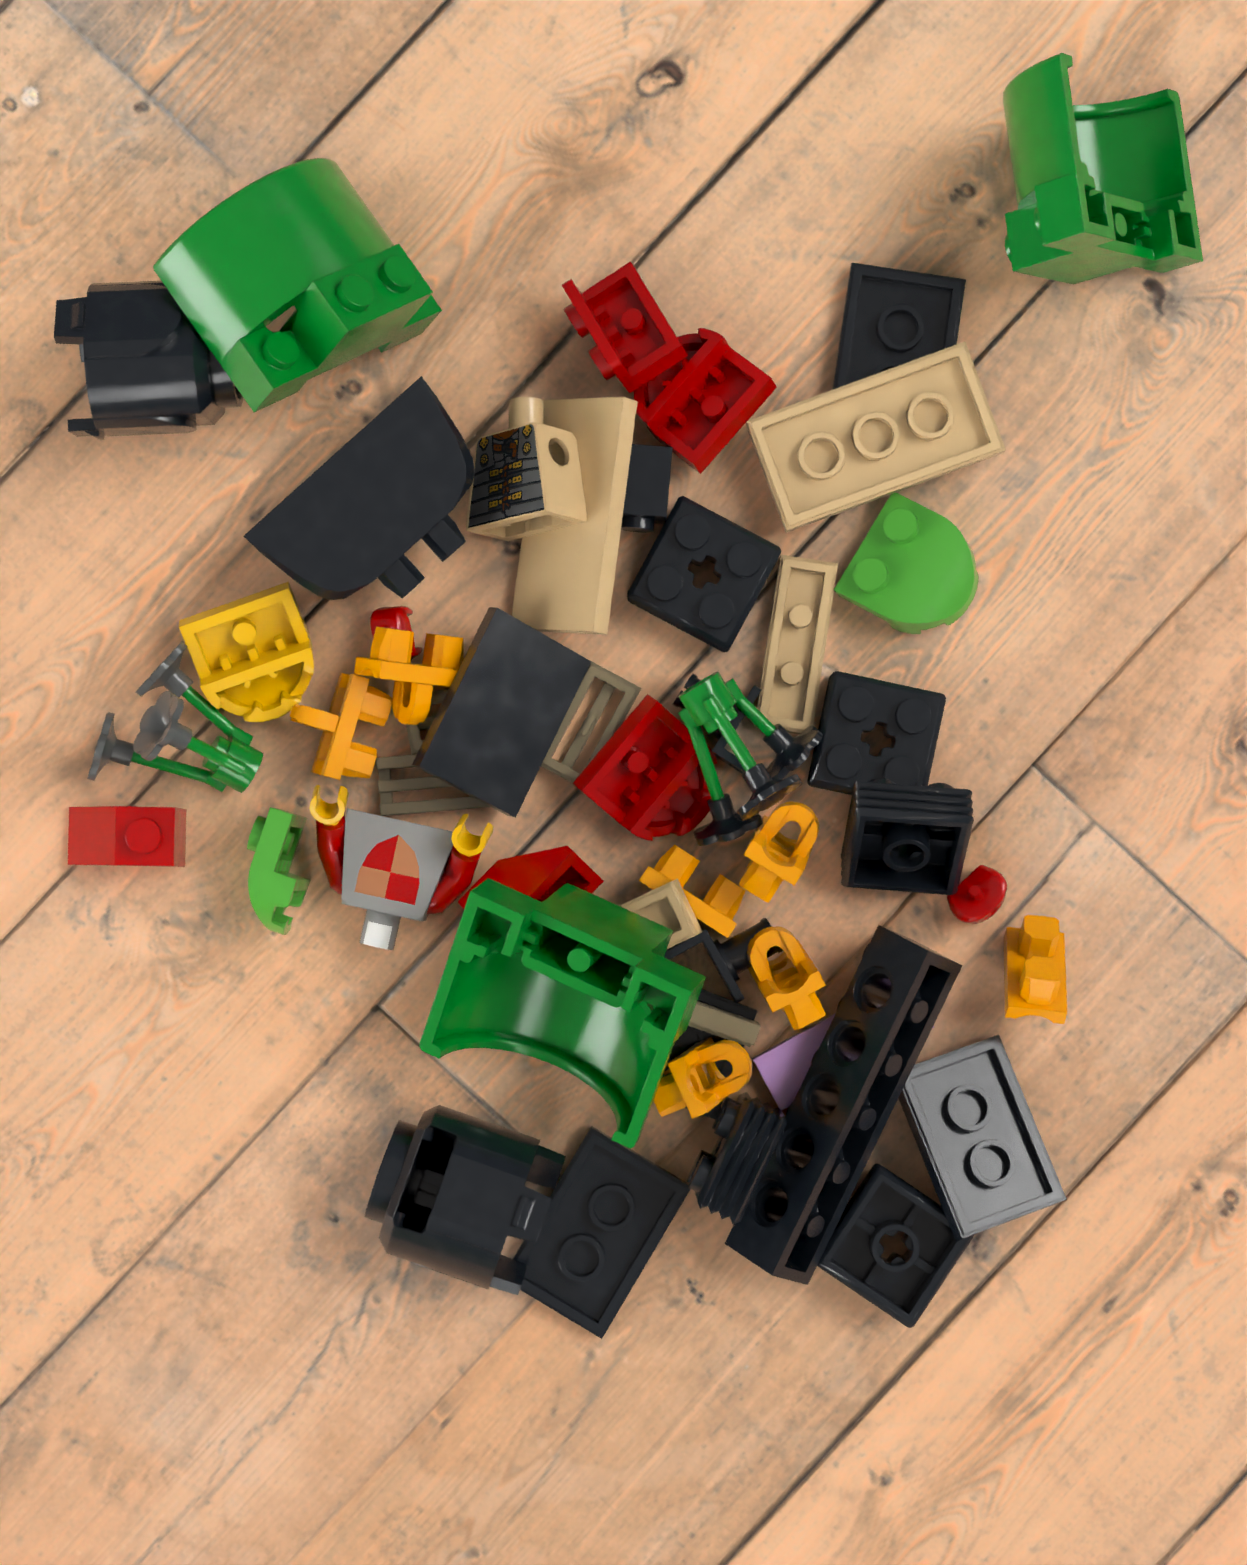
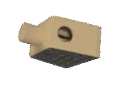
M516 397L510 399L509 429L481 436L476 443L474 455L475 473L470 487L466 531L504 541H511L587 522L576 437L572 432L544 424V402L542 399L536 397Z

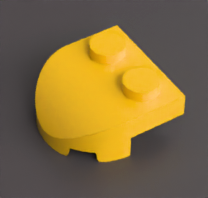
M289 581L179 620L180 632L200 678V688L207 700L216 709L222 708L232 714L242 716L247 722H264L287 714L291 711L292 706L301 702L302 695L314 674V658L311 638Z

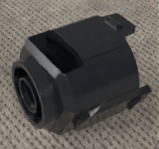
M161 280L92 283L88 288L87 297L56 301L54 339L56 344L79 345L81 362H84L87 393L92 418L68 420V432L77 437L93 436L99 440H104L105 436L190 433L197 430L196 426L215 425L224 415L225 408L242 406L243 396Z
M438 1105L424 1111L418 1126L402 1120L398 1121L380 1165L367 1204L365 1217L383 1223L379 1239L387 1254L485 1289L492 1287L518 1295L528 1265L501 1255L507 1236L537 1243L552 1198L526 1187L525 1183L528 1181L555 1189L566 1156L540 1146L539 1139Z

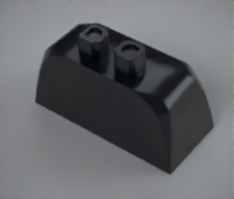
M421 376L243 537L294 581L319 597L330 600L345 599L378 578L384 586L401 598H404L425 578L404 555L405 552L422 539L443 562L466 542L456 523L448 514L455 508L473 483L475 473L473 458L461 433L437 396Z

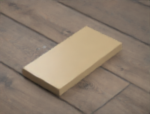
M965 341L746 421V427L786 533L1000 455L1006 450Z
M626 397L543 400L544 424L572 432L577 439L587 522L522 538L512 616L539 632L607 635L638 401Z

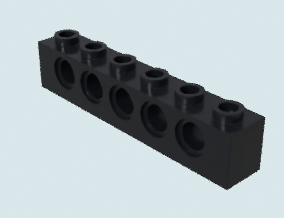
M878 925L870 943L863 952L862 960L845 995L837 1006L836 1014L819 1049L813 1055L811 1066L798 1093L787 1109L785 1116L787 1125L741 1222L733 1225L725 1242L727 1246L772 1276L805 1285L809 1284L963 965L908 937Z

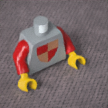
M320 785L314 787L309 809L311 815L316 820L317 852L330 888L342 895V904L367 909L359 943L394 950L401 917L426 921L429 914L443 913L471 885L481 852L493 833V825L488 822L482 835L477 836L469 833L466 829L465 823L469 817V814L466 813L461 816L453 832L348 808L346 817H344L349 795L347 788L340 786L337 802L327 803L320 797Z

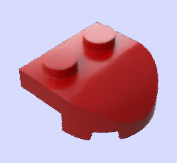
M698 328V333L678 336L689 356L634 390V400L638 401L636 412L651 434L665 447H673L672 452L700 474L777 388L769 375L733 350L722 335L705 328Z
M648 694L572 783L628 831L648 841H653V837L669 834L683 836L693 830L710 811L707 801L711 796L687 727ZM707 744L713 764H717V759Z

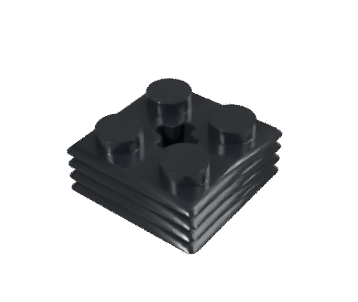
M681 496L677 499L628 590L627 599L631 604L721 652H728L781 554V549L779 546L685 496ZM705 560L715 564L713 573L720 578V581L716 585L707 582L702 589L696 588L693 585L694 574L688 568L692 564L701 566Z
M840 671L833 672L828 680L818 727L823 737L814 747L807 779L808 785L852 795L855 782H868L877 778L888 779L895 784L928 786L946 702L945 695ZM875 724L883 726L884 736L891 738V747L882 748L878 756L869 754L870 745L861 741L862 732H871Z
M877 778L868 782H855L841 851V885L851 888L942 895L957 893L974 822L972 817V791L953 788L945 783H933L928 786L895 784L884 778Z
M747 1092L740 1094L736 1101L729 1097L724 1100L712 1126V1129L715 1130L714 1133L719 1135L716 1145L711 1154L704 1150L700 1151L687 1178V1182H689L688 1188L695 1191L700 1209L708 1206L711 1214L719 1211L721 1219L730 1217L732 1224L741 1222L787 1125L785 1115L779 1107L773 1109L768 1102L762 1104L758 1097L751 1099Z
M874 1164L846 1205L817 1266L906 1327L912 1328L974 1235L956 1242L940 1204L882 1165ZM898 1230L904 1232L902 1241L907 1247L906 1252L902 1256L893 1252L887 1259L881 1257L884 1252V1247L879 1242L884 1234L894 1236Z

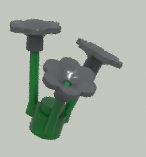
M182 641L136 690V693L140 696L161 686H164L169 691L163 692L156 704L149 707L140 721V732L134 744L117 739L114 731L115 714L107 712L87 779L95 781L98 773L110 761L130 766V763L134 762L204 782L221 792L226 786H229L242 793L257 773L263 759V753L249 746L253 739L252 735L236 727L191 687L193 681L179 669L183 652L187 648V645ZM182 695L228 736V739L219 735L209 745L192 736L190 728L178 723L184 708V701L180 699V696ZM168 744L181 751L188 748L204 757L202 766L210 771L157 755Z

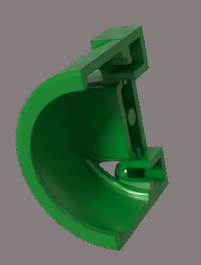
M1064 53L1054 55L1034 64L1009 82L1003 92V105L1018 210L1005 213L1007 227L1005 250L1012 263L1013 272L1074 285L1131 267L1165 273L1203 261L1180 97L1176 91L1167 88L1155 93L1120 101L1073 105L1068 68L1073 66L1072 56Z
M326 158L307 159L287 165L245 186L192 224L165 250L153 266L158 277L253 412H257L297 393L307 380L375 348H378L382 353L422 334L442 311L431 295L433 291L400 244L394 245L337 163ZM295 306L296 310L279 332H272L266 327L289 308Z
M487 878L469 893L419 1047L423 1052L438 1059L457 1050L490 1048L524 1054L555 1065L576 1076L603 1097L612 1109L617 1123L616 1131L611 1140L627 1148H633L640 1138L674 1043L687 1030L706 976L664 958L673 930L583 889L566 883L541 902Z

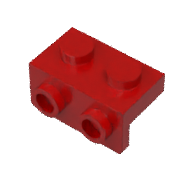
M631 261L583 293L572 279L562 284L572 304L563 309L581 338L591 334L596 343V346L588 351L592 360L606 380L616 375L629 394L689 356Z

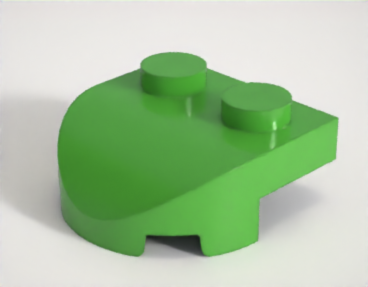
M893 493L888 498L834 588V591L839 597L887 621L895 630L908 634H921V630L931 629L942 624L951 625L965 613L976 594L979 575L976 571L975 558L971 547L951 521L898 493Z
M270 807L266 818L262 816L256 818L249 836L247 849L254 851L255 854L249 870L248 890L252 907L263 925L270 931L287 935L291 929L293 917L284 915V912L288 906L300 907L302 905L311 881L310 879L289 873L307 817Z

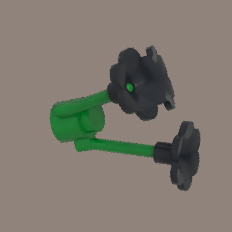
M717 671L692 685L678 696L685 707L678 712V715L688 729L711 796L707 803L713 820L711 823L693 832L699 846L710 845L717 841H731L741 837L746 831L761 826L763 820L759 812L774 806L787 794L802 785L801 779L797 774L786 779L783 778L790 771H794L808 758L810 751L823 737V734L814 725L807 727L795 737H792L780 724L774 726L743 695L733 678L724 682ZM733 705L765 734L763 741L776 753L775 759L767 769L763 763L756 764L730 721L738 716ZM701 725L704 726L708 734L717 729L720 730L745 770L742 777L752 791V795L749 801L739 808L737 812L734 810L730 795L727 793L723 794Z

